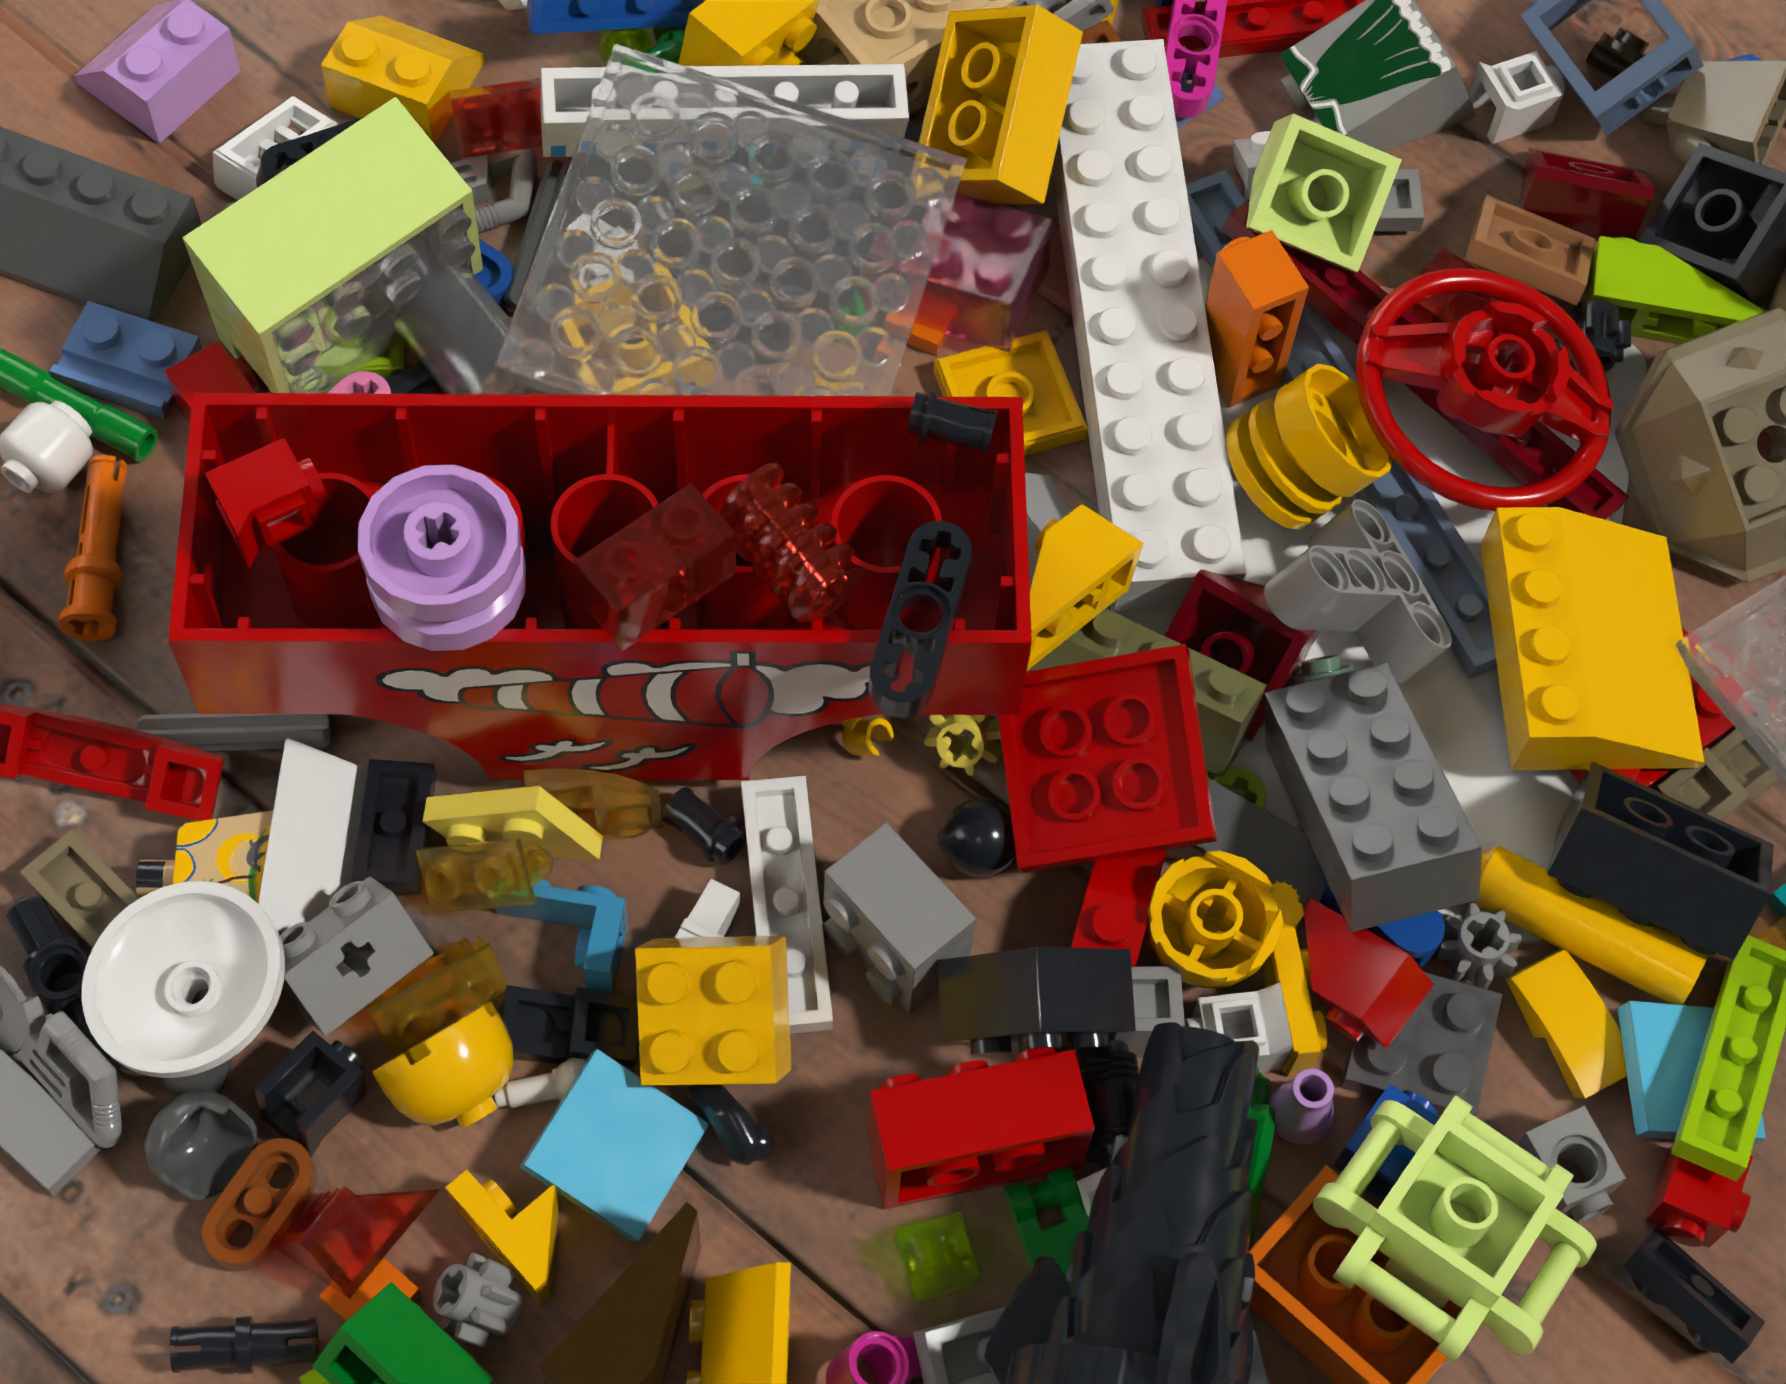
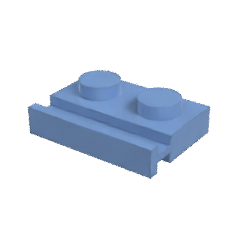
M88 301L61 349L63 355L57 365L53 364L49 372L54 379L78 392L166 420L170 413L168 407L174 396L164 370L203 348L199 336Z

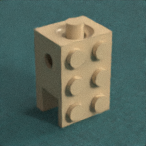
M819 0L814 19L817 28L812 39L807 44L806 59L811 65L904 64L908 112L910 115L928 105L949 11L1017 6V0Z

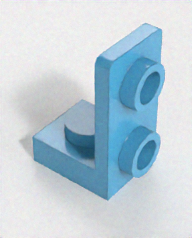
M517 875L512 880L494 879L492 896L498 914L581 927L575 951V967L583 968L587 989L614 993L628 927L625 898L616 897L613 891L595 885H583L578 887L577 890L551 887L548 881L531 875Z

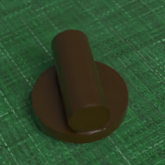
M1619 27L1615 36L1603 32L1599 42L1590 51L1586 62L1615 78L1646 55L1644 52L1650 43Z

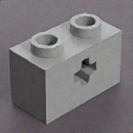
M370 876L364 881H356L344 886L333 895L328 908L309 922L295 924L280 935L285 956V974L282 988L303 1018L325 1037L434 954L394 893ZM344 944L348 951V953L345 956L341 951V948L344 946Z

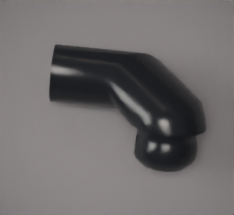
M722 1084L691 1085L688 1093L690 1101L709 1121L729 1159L737 1164L750 1165L754 1161H763L770 1155L773 1147V1138L768 1128L762 1124H754V1120L749 1112Z

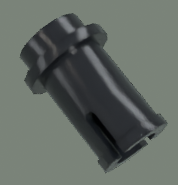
M931 389L930 395L916 392L906 433L918 435V443L925 444L926 438L977 450L981 454L987 455L997 417V410L991 409L989 411L938 398V390Z
M688 787L677 791L663 809L662 820L666 824L672 825L702 849V858L707 862L718 861L721 865H725L737 856L745 844L746 833L740 830L741 822L733 816L725 818L696 796L694 791Z

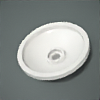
M188 881L165 886L146 894L126 907L112 920L98 938L88 958L82 982V1007L91 1034L103 1050L119 1064L147 1076L160 1078L185 1077L205 1072L221 1065L253 1041L268 1022L277 1005L285 974V956L280 935L270 917L256 901L238 889L225 884L208 881ZM203 989H209L202 1000L192 1004L196 993Z

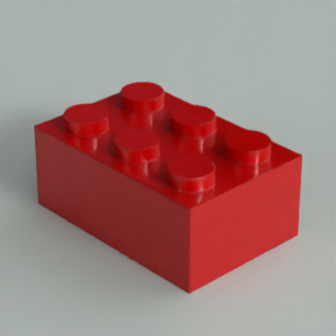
M1054 1048L1026 1050L1016 1055L1014 1062L988 1066L987 1061L984 1060L967 1061L951 1067L947 1071L948 1075L921 1080L918 1074L898 1075L883 1081L880 1084V1089L870 1091L866 1133L884 1210L1047 1176V1173L1065 1166H1069L1071 1171L1082 1169L1095 1129L1074 1049L1058 1053L1055 1052Z

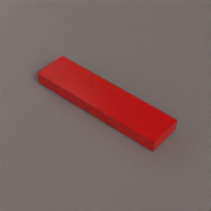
M1227 0L1219 58L1287 50L1365 0ZM1204 1L1195 2L1193 14L1203 15L1206 6ZM1172 5L1142 9L1141 24L1145 40L1163 39L1164 47L1166 46ZM1189 35L1178 39L1180 44L1185 46L1187 50L1201 52L1208 49L1206 43L1196 36Z

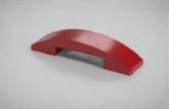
M0 703V776L16 779L21 775H26L145 802V809L196 821L213 819L225 758L178 741L115 724L58 712Z

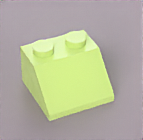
M1296 114L1279 119L1273 124L1253 176L1246 228L1260 234L1272 230L1281 243L1357 273L1402 159Z

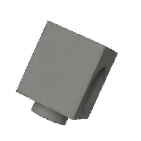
M1585 1106L1527 1131L1517 1143L1518 1146L1551 1168L1559 1159L1573 1161L1581 1168L1585 1177V1183L1570 1182L1563 1193L1564 1196L1556 1207L1557 1210L1566 1216L1572 1215L1576 1223L1579 1224L1590 1220L1614 1205L1610 1196L1624 1182L1626 1177Z

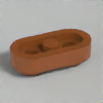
M274 1138L259 1144L249 1154L209 1210L202 1225V1240L206 1250L218 1265L232 1271H245L260 1265L268 1258L311 1197L316 1186L317 1172L308 1151L301 1144L287 1138ZM290 1170L294 1172L293 1181L287 1187L276 1189L271 1186V1179L278 1171ZM241 1227L253 1229V1237L248 1244L242 1247L230 1245V1238L235 1230Z

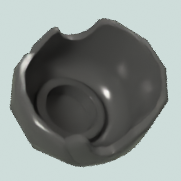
M199 1089L196 1092L187 1091L173 1098L154 1117L143 1143L148 1168L154 1172V1175L163 1185L179 1191L190 1200H205L224 1191L246 1158L257 1147V1127L252 1118L231 1099L203 1089Z

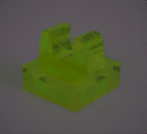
M961 1212L895 1230L894 1239L913 1303L980 1284L981 1275Z

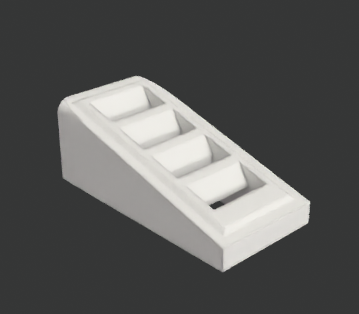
M292 96L213 151V173L216 187L237 201L257 188L256 174L261 161L257 157H262L268 148L277 145L274 140L283 143L336 126L337 122ZM292 124L304 133L299 135L287 127ZM280 168L276 169L274 174L278 175L282 171Z

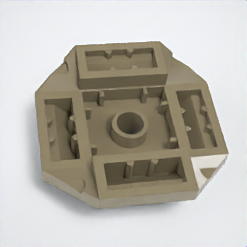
M1775 308L1658 352L1640 385L1631 408L1626 410L1614 433L1649 532L1667 537L1669 554L1678 558H1684L1738 583H1751L1786 569V311L1781 308ZM1762 430L1769 435L1772 441V452L1767 460L1761 457L1757 449V439Z

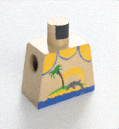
M273 810L190 822L180 826L177 836L175 860H139L136 871L137 896L141 898L152 891L176 883L208 881L236 888L258 903Z

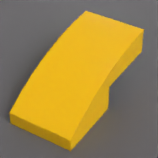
M1559 949L1505 978L1533 1037L1546 1039L1573 1098L1586 1099L1627 1076L1621 1031L1589 979L1566 949Z

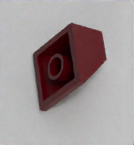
M1201 569L1192 582L1165 637L1180 644H1186L1188 648L1266 684L1264 691L1266 693L1286 688L1290 685L1291 677L1299 671L1301 662L1305 660L1320 631L1297 630L1281 622L1267 604L1264 597L1265 585ZM1264 694L1247 739L1250 742L1254 740L1265 723Z

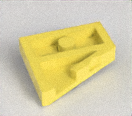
M541 786L433 796L426 799L423 822L445 837L447 844L453 848L463 851L493 850L589 861L600 860L603 836Z

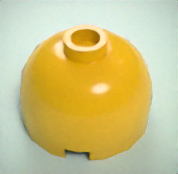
M1209 851L1204 856L1191 857L1185 861V858L1170 866L1153 889L1148 908L1149 918L1147 922L1149 945L1161 966L1177 967L1181 971L1182 982L1204 989L1230 987L1255 974L1277 947L1283 925L1282 910L1280 909L1278 912L1277 900L1271 892L1274 887L1267 875L1246 858L1223 851Z
M491 1001L458 1019L459 1021L437 1031L372 1071L384 1094L400 1113L416 1123L432 1126L456 1118L461 1128L464 1129L498 1108L492 1096L508 1082L514 1065L513 1043L509 1033Z

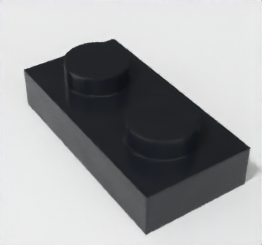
M369 759L351 878L352 882L364 881L370 876L392 892L421 893L430 826L423 822L427 797H433L435 793L437 778L435 764Z
M1658 1227L1647 1236L1622 1266L1632 1275L1635 1286L1647 1299L1656 1304L1667 1306L1687 1324L1688 1332L1700 1346L1712 1353H1720L1731 1364L1751 1345L1765 1323L1763 1319L1674 1241L1663 1234Z

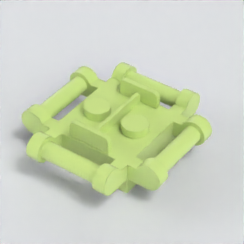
M1457 1095L1454 1096L1435 1126L1405 1105L1396 1101L1386 1100L1380 1104L1371 1117L1370 1124L1372 1130L1335 1183L1325 1184L1313 1200L1314 1211L1324 1222L1333 1227L1347 1228L1359 1236L1332 1277L1349 1289L1354 1284L1430 1336L1439 1343L1436 1350L1454 1363L1462 1354L1481 1323L1494 1330L1495 1337L1506 1349L1520 1355L1531 1354L1543 1335L1541 1323L1575 1268L1585 1266L1597 1246L1595 1238L1589 1231L1556 1209L1574 1175L1557 1163L1552 1168L1469 1113L1473 1106ZM1404 1144L1416 1154L1377 1209L1360 1196L1395 1145ZM1539 1237L1548 1243L1551 1253L1519 1304L1515 1305L1501 1294L1533 1243ZM1377 1250L1390 1258L1385 1265L1386 1271L1371 1261ZM1448 1300H1451L1461 1307L1462 1310L1457 1318L1454 1319L1438 1307H1444Z

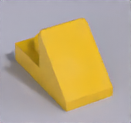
M466 1169L445 1187L453 1208L503 1265L516 1271L514 1277L541 1307L551 1298L559 1216V1197L556 1185L554 1184L517 1216L511 1219L509 1216L516 1211V1208L504 1191L492 1179L481 1185Z

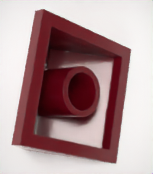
M1528 148L1519 208L1590 236L1595 241H1598L1599 236L1611 238L1625 237L1635 240L1653 200L1655 187L1643 170Z

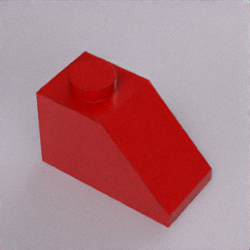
M1311 899L1304 908L1311 987L1313 992L1330 1010L1325 1020L1337 1031L1354 1042H1358L1365 1035L1387 1049L1434 984L1410 954L1366 929L1351 933L1342 915Z

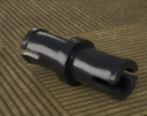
M241 1316L236 1318V1324L196 1327L172 1326L170 1334L171 1346L201 1345L199 1351L171 1352L172 1373L236 1367L239 1375L253 1374L254 1366L297 1363L314 1364L318 1358V1345L316 1343L288 1345V1341L291 1339L318 1338L317 1318L253 1323L252 1316Z

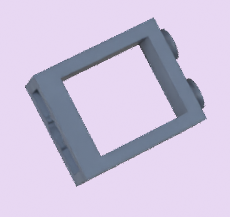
M1532 0L1528 9L1520 17L1531 36L1552 64L1559 69L1563 79L1606 136L1704 66L1696 46L1661 0H1637L1667 40L1600 89L1594 91L1550 32L1591 0Z

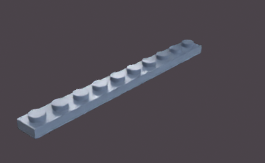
M1226 170L1186 185L1194 240L1212 269L1214 268L1217 252L1233 241L1232 238L1221 230L1231 212L1246 202ZM1305 301L1283 382L1285 385L1300 374L1319 363L1333 366L1356 383V372L1316 310ZM1393 460L1388 473L1354 495L1357 499L1366 501L1374 506L1390 526L1450 630L1452 636L1451 649L1468 676L1473 678L1497 667L1484 572L1433 492L1417 482Z

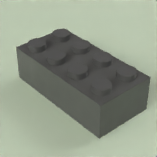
M1388 663L1264 693L1265 746L1351 933L1479 900L1482 846Z

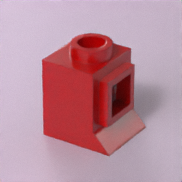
M285 438L205 473L218 499L215 501L216 506L249 569L262 545L272 546L313 527L312 522L320 519L315 501L327 496L322 480L311 459L308 457L297 462Z

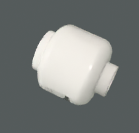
M53 401L51 404L44 402L30 403L0 435V456L5 462L1 467V472L15 487L26 493H31L34 488L46 493L61 492L82 470L93 454V446L89 439L92 434L91 427L77 411L63 402Z

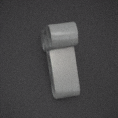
M1360 499L1353 500L1314 533L1308 540L1309 548L1269 581L1264 588V597L1267 604L1281 622L1297 630L1355 632L1373 664L1388 663L1398 684L1409 680L1452 644V636L1446 622L1390 526L1374 506Z

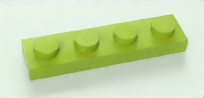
M1748 935L1734 961L1728 960L1671 1154L1736 1182L1748 1166L1786 1029V950Z

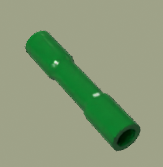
M0 349L1 389L29 404L35 402L51 404L53 401L67 404L87 421L92 430V437L138 462L144 461L152 453L158 440V431L155 428L113 406L103 405L57 381L47 371L5 349Z

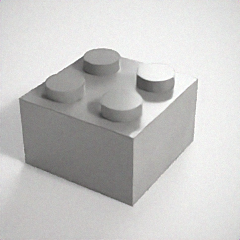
M887 822L825 871L823 920L825 923L822 924L823 930L838 951L846 956L853 952L866 966L868 971L865 974L868 982L875 992L887 1003L891 1004L896 1000L908 1014H911L939 991L937 960L971 955L976 918Z

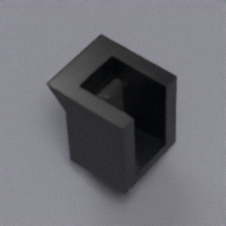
M312 1031L255 1087L260 1118L282 1137L301 1144L312 1158L323 1138L366 1095L363 1062L344 1043L335 1040L330 1045L316 1032Z

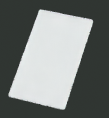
M287 738L284 743L258 905L267 913L277 931L281 933L295 924L312 920L330 906L329 902L337 891L352 883L353 864L368 769ZM344 944L341 951L346 955L348 951Z

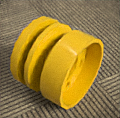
M1319 363L1277 391L1276 398L1264 400L1253 407L1251 411L1233 421L1229 425L1225 437L1227 454L1233 471L1251 501L1268 518L1288 529L1301 530L1341 504L1342 497L1350 498L1388 473L1393 461L1378 441L1366 419L1359 399L1357 384L1333 366Z

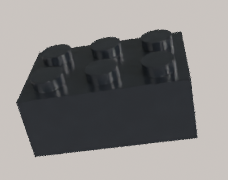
M1592 761L1558 826L1547 874L1557 878L1560 886L1574 895L1583 898L1595 896L1617 906L1620 913L1634 923L1647 927L1656 924L1679 935L1684 944L1705 955H1715L1718 953L1734 961L1771 895L1774 844Z

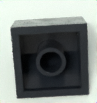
M1699 143L1638 242L1660 246L1761 308L1786 268V173Z

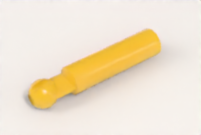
M1498 844L1488 851L1482 850L1479 900L1469 903H1476L1479 908L1492 914L1503 910L1506 912L1504 920L1560 949H1566L1568 953L1668 1004H1684L1700 975L1708 955L1691 949L1682 942L1679 935L1656 924L1647 927L1632 922L1620 913L1617 906L1598 897L1583 898L1568 892L1560 886L1557 878L1547 874L1548 869Z

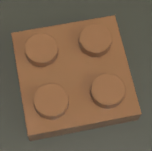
M1486 194L1476 216L1465 260L1474 263L1478 270L1498 273L1521 281L1544 294L1553 302L1564 300L1577 306L1587 286L1595 239Z

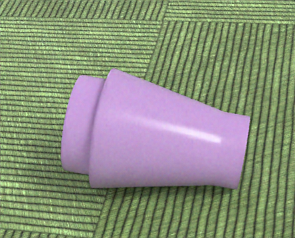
M1318 1069L1303 1070L1294 1079L1280 1085L1272 1093L1268 1104L1275 1108V1132L1286 1141L1299 1145L1313 1144L1323 1139L1331 1130L1334 1122L1332 1098L1334 1085L1325 1072Z

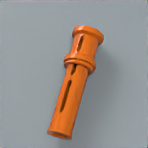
M96 455L87 461L86 488L76 557L72 558L65 566L64 581L68 584L69 591L67 606L59 613L58 628L67 636L83 641H102L111 638L116 633L117 619L112 614L114 592L122 586L123 572L115 561L128 465L121 459L117 462L116 471L114 472L116 457L112 455Z

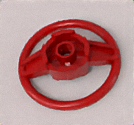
M1466 268L1443 269L1422 274L1401 284L1383 298L1368 318L1358 344L1355 365L1356 384L1363 412L1372 431L1390 457L1407 474L1429 490L1464 506L1495 512L1497 508L1543 507L1562 499L1578 488L1597 466L1608 442L1614 399L1611 398L1602 363L1589 339L1577 323L1544 294L1521 281L1490 271ZM1474 293L1502 300L1490 302L1485 309L1471 312L1469 315L1466 314L1457 324L1447 322L1393 326L1398 318L1410 307L1437 295ZM1543 326H1545L1562 344L1563 348L1560 351L1554 339L1543 328ZM1569 356L1573 360L1578 372L1570 366ZM1381 380L1439 390L1437 405L1443 414L1453 419H1461L1463 422L1483 432L1520 437L1538 421L1580 443V446L1563 468L1549 478L1537 483L1517 487H1496L1471 482L1444 470L1411 443L1400 429L1389 409Z

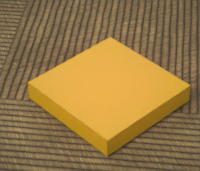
M1048 330L934 360L933 372L943 396L1023 398L1025 456L1086 439L1088 427Z

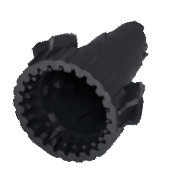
M1176 1022L1160 1023L1154 1026L1141 1063L1127 1137L1116 1136L1111 1165L1106 1168L1095 1191L1087 1230L1083 1231L1076 1240L1066 1276L1054 1258L1047 1256L1037 1257L1032 1271L1016 1289L987 1342L984 1361L1000 1384H1269L1252 1315L1249 1312L1255 1280V1264L1253 1254L1247 1253L1251 1235V1191H1247L1258 1126L1257 1119L1248 1117L1259 1056V1046L1254 1040L1234 1041L1232 1038L1215 1031L1181 1026Z

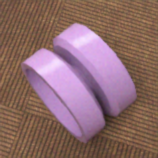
M426 465L393 477L371 497L359 521L358 553L366 574L370 597L382 623L400 639L431 651L464 650L492 639L514 619L526 593V565L521 546L518 517L506 493L484 474L457 465Z

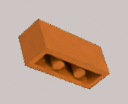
M1272 230L1251 239L1249 237L1237 238L1225 245L1216 255L1205 310L1218 392L1228 408L1281 386L1309 286Z

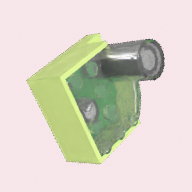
M396 97L182 237L220 340L235 359L241 356L251 370H255L272 393H323L329 391L343 378L361 371L367 364L378 357L390 356L391 349L403 342L405 347L408 346L446 394H529L544 375L546 368L544 360L475 276L483 270L471 188Z

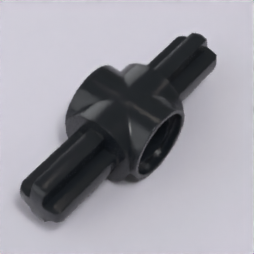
M35 895L28 898L24 896L16 900L15 905L7 911V919L28 955L24 962L23 970L29 979L31 987L39 996L48 1014L54 1015L58 1012H64L113 1067L119 1063L97 1043L85 1020L82 1007V982L89 957L80 941L75 937L64 936L44 898ZM72 972L81 973L79 981L71 989L64 992L52 991L55 982L61 976Z

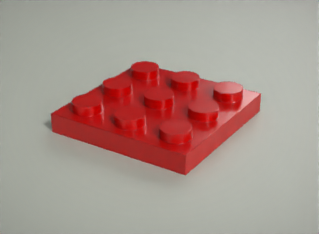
M1186 644L1027 672L1020 715H998L1017 866L1021 872L1039 871L1218 841L1191 657Z

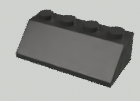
M0 126V275L83 306L90 301L155 322L191 263L182 237L202 225L193 196Z

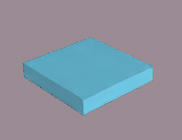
M1628 1001L1617 1009L1635 1135L1642 1138L1675 1140L1714 1008ZM1762 1115L1753 1145L1766 1139Z
M596 1049L589 1055L519 1168L548 1187L555 1184L557 1193L631 1242H636L640 1240L709 1126V1123L652 1085L641 1086L640 1077Z

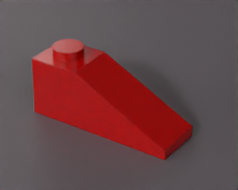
M1167 850L1095 861L1070 948L1130 949L1131 967L1136 966L1149 918L1148 908L1152 892L1159 881Z

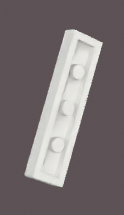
M806 776L741 781L756 936L786 935L790 1034L833 1030Z

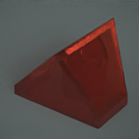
M343 1186L340 1190L336 1188L332 1193L330 1191H327L325 1194L321 1192L280 1239L275 1248L284 1256L350 1299L440 1189L355 1195L346 1186Z

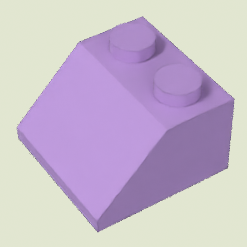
M174 0L153 6L75 74L74 78L78 85L160 144L241 70L229 27L191 0Z

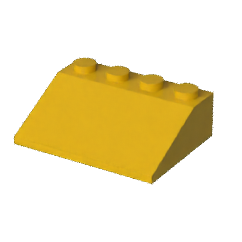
M1561 507L1497 508L1480 547L1511 770L1588 769L1592 761L1608 769L1701 768L1705 762L1667 537Z

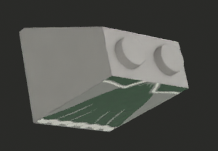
M1365 0L1279 54L1289 72V75L1282 78L1281 82L1297 109L1308 104L1316 117L1311 120L1312 122L1383 152L1463 123L1476 116L1456 64L1414 0Z

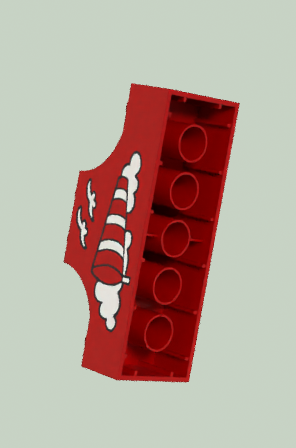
M193 393L168 642L198 714H347L389 722L421 731L456 746L480 764L488 780H749L751 770L760 757L774 746L791 737L818 727L849 719L872 715H887L875 706L869 694V674L874 652L910 537L923 524L932 521H946L963 529L971 541L970 571L932 699L928 706L916 715H1020L1032 644L1023 398L937 396L938 398L989 411L991 409L998 411L988 452L985 455L977 450L926 438L925 444L918 443V435L906 433L915 396ZM285 438L297 462L308 457L311 459L322 480L327 496L315 501L320 519L312 522L313 527L272 546L262 545L249 569L216 506L215 501L218 499L205 473ZM457 465L484 474L506 493L518 517L521 546L526 565V593L514 619L492 639L464 650L431 651L404 642L385 626L370 597L366 574L358 553L359 521L371 497L393 477L421 466ZM936 547L935 553L929 556L926 582L938 585L942 565L946 559H949L948 549ZM925 604L911 605L900 615L902 623L908 629L918 633L929 632L935 629L941 622L938 612ZM903 651L899 672L895 678H891L892 690L904 692L907 684L912 683L914 654Z

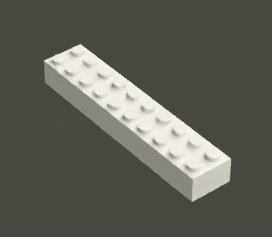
M1164 40L1080 44L1052 172L1099 515L1144 543L1129 590L1112 603V611L1115 613L1178 609L1198 571L1201 569L1244 580L1246 567Z

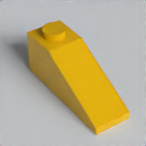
M1083 504L1061 520L1054 518L1049 521L1036 540L1035 550L1039 554L1030 582L1032 644L1027 671L1129 590L1144 543Z

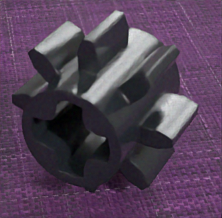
M1589 299L1578 302L1577 306L1574 305L1570 312L1565 311L1589 339L1602 363L1604 372L1612 369L1616 362L1621 363L1624 361V349L1631 347V321L1619 320V308L1604 300ZM1555 337V343L1560 351L1563 346ZM1569 356L1570 366L1578 372L1573 360Z

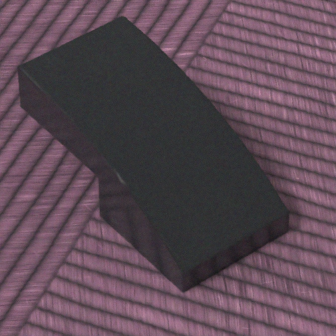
M506 986L502 995L500 1017L513 1043L514 1059L562 1064L567 1059L573 1057L587 1060L591 1052L598 1049L622 1066H632L635 1064L639 1040L636 996L577 987L573 995L518 986Z

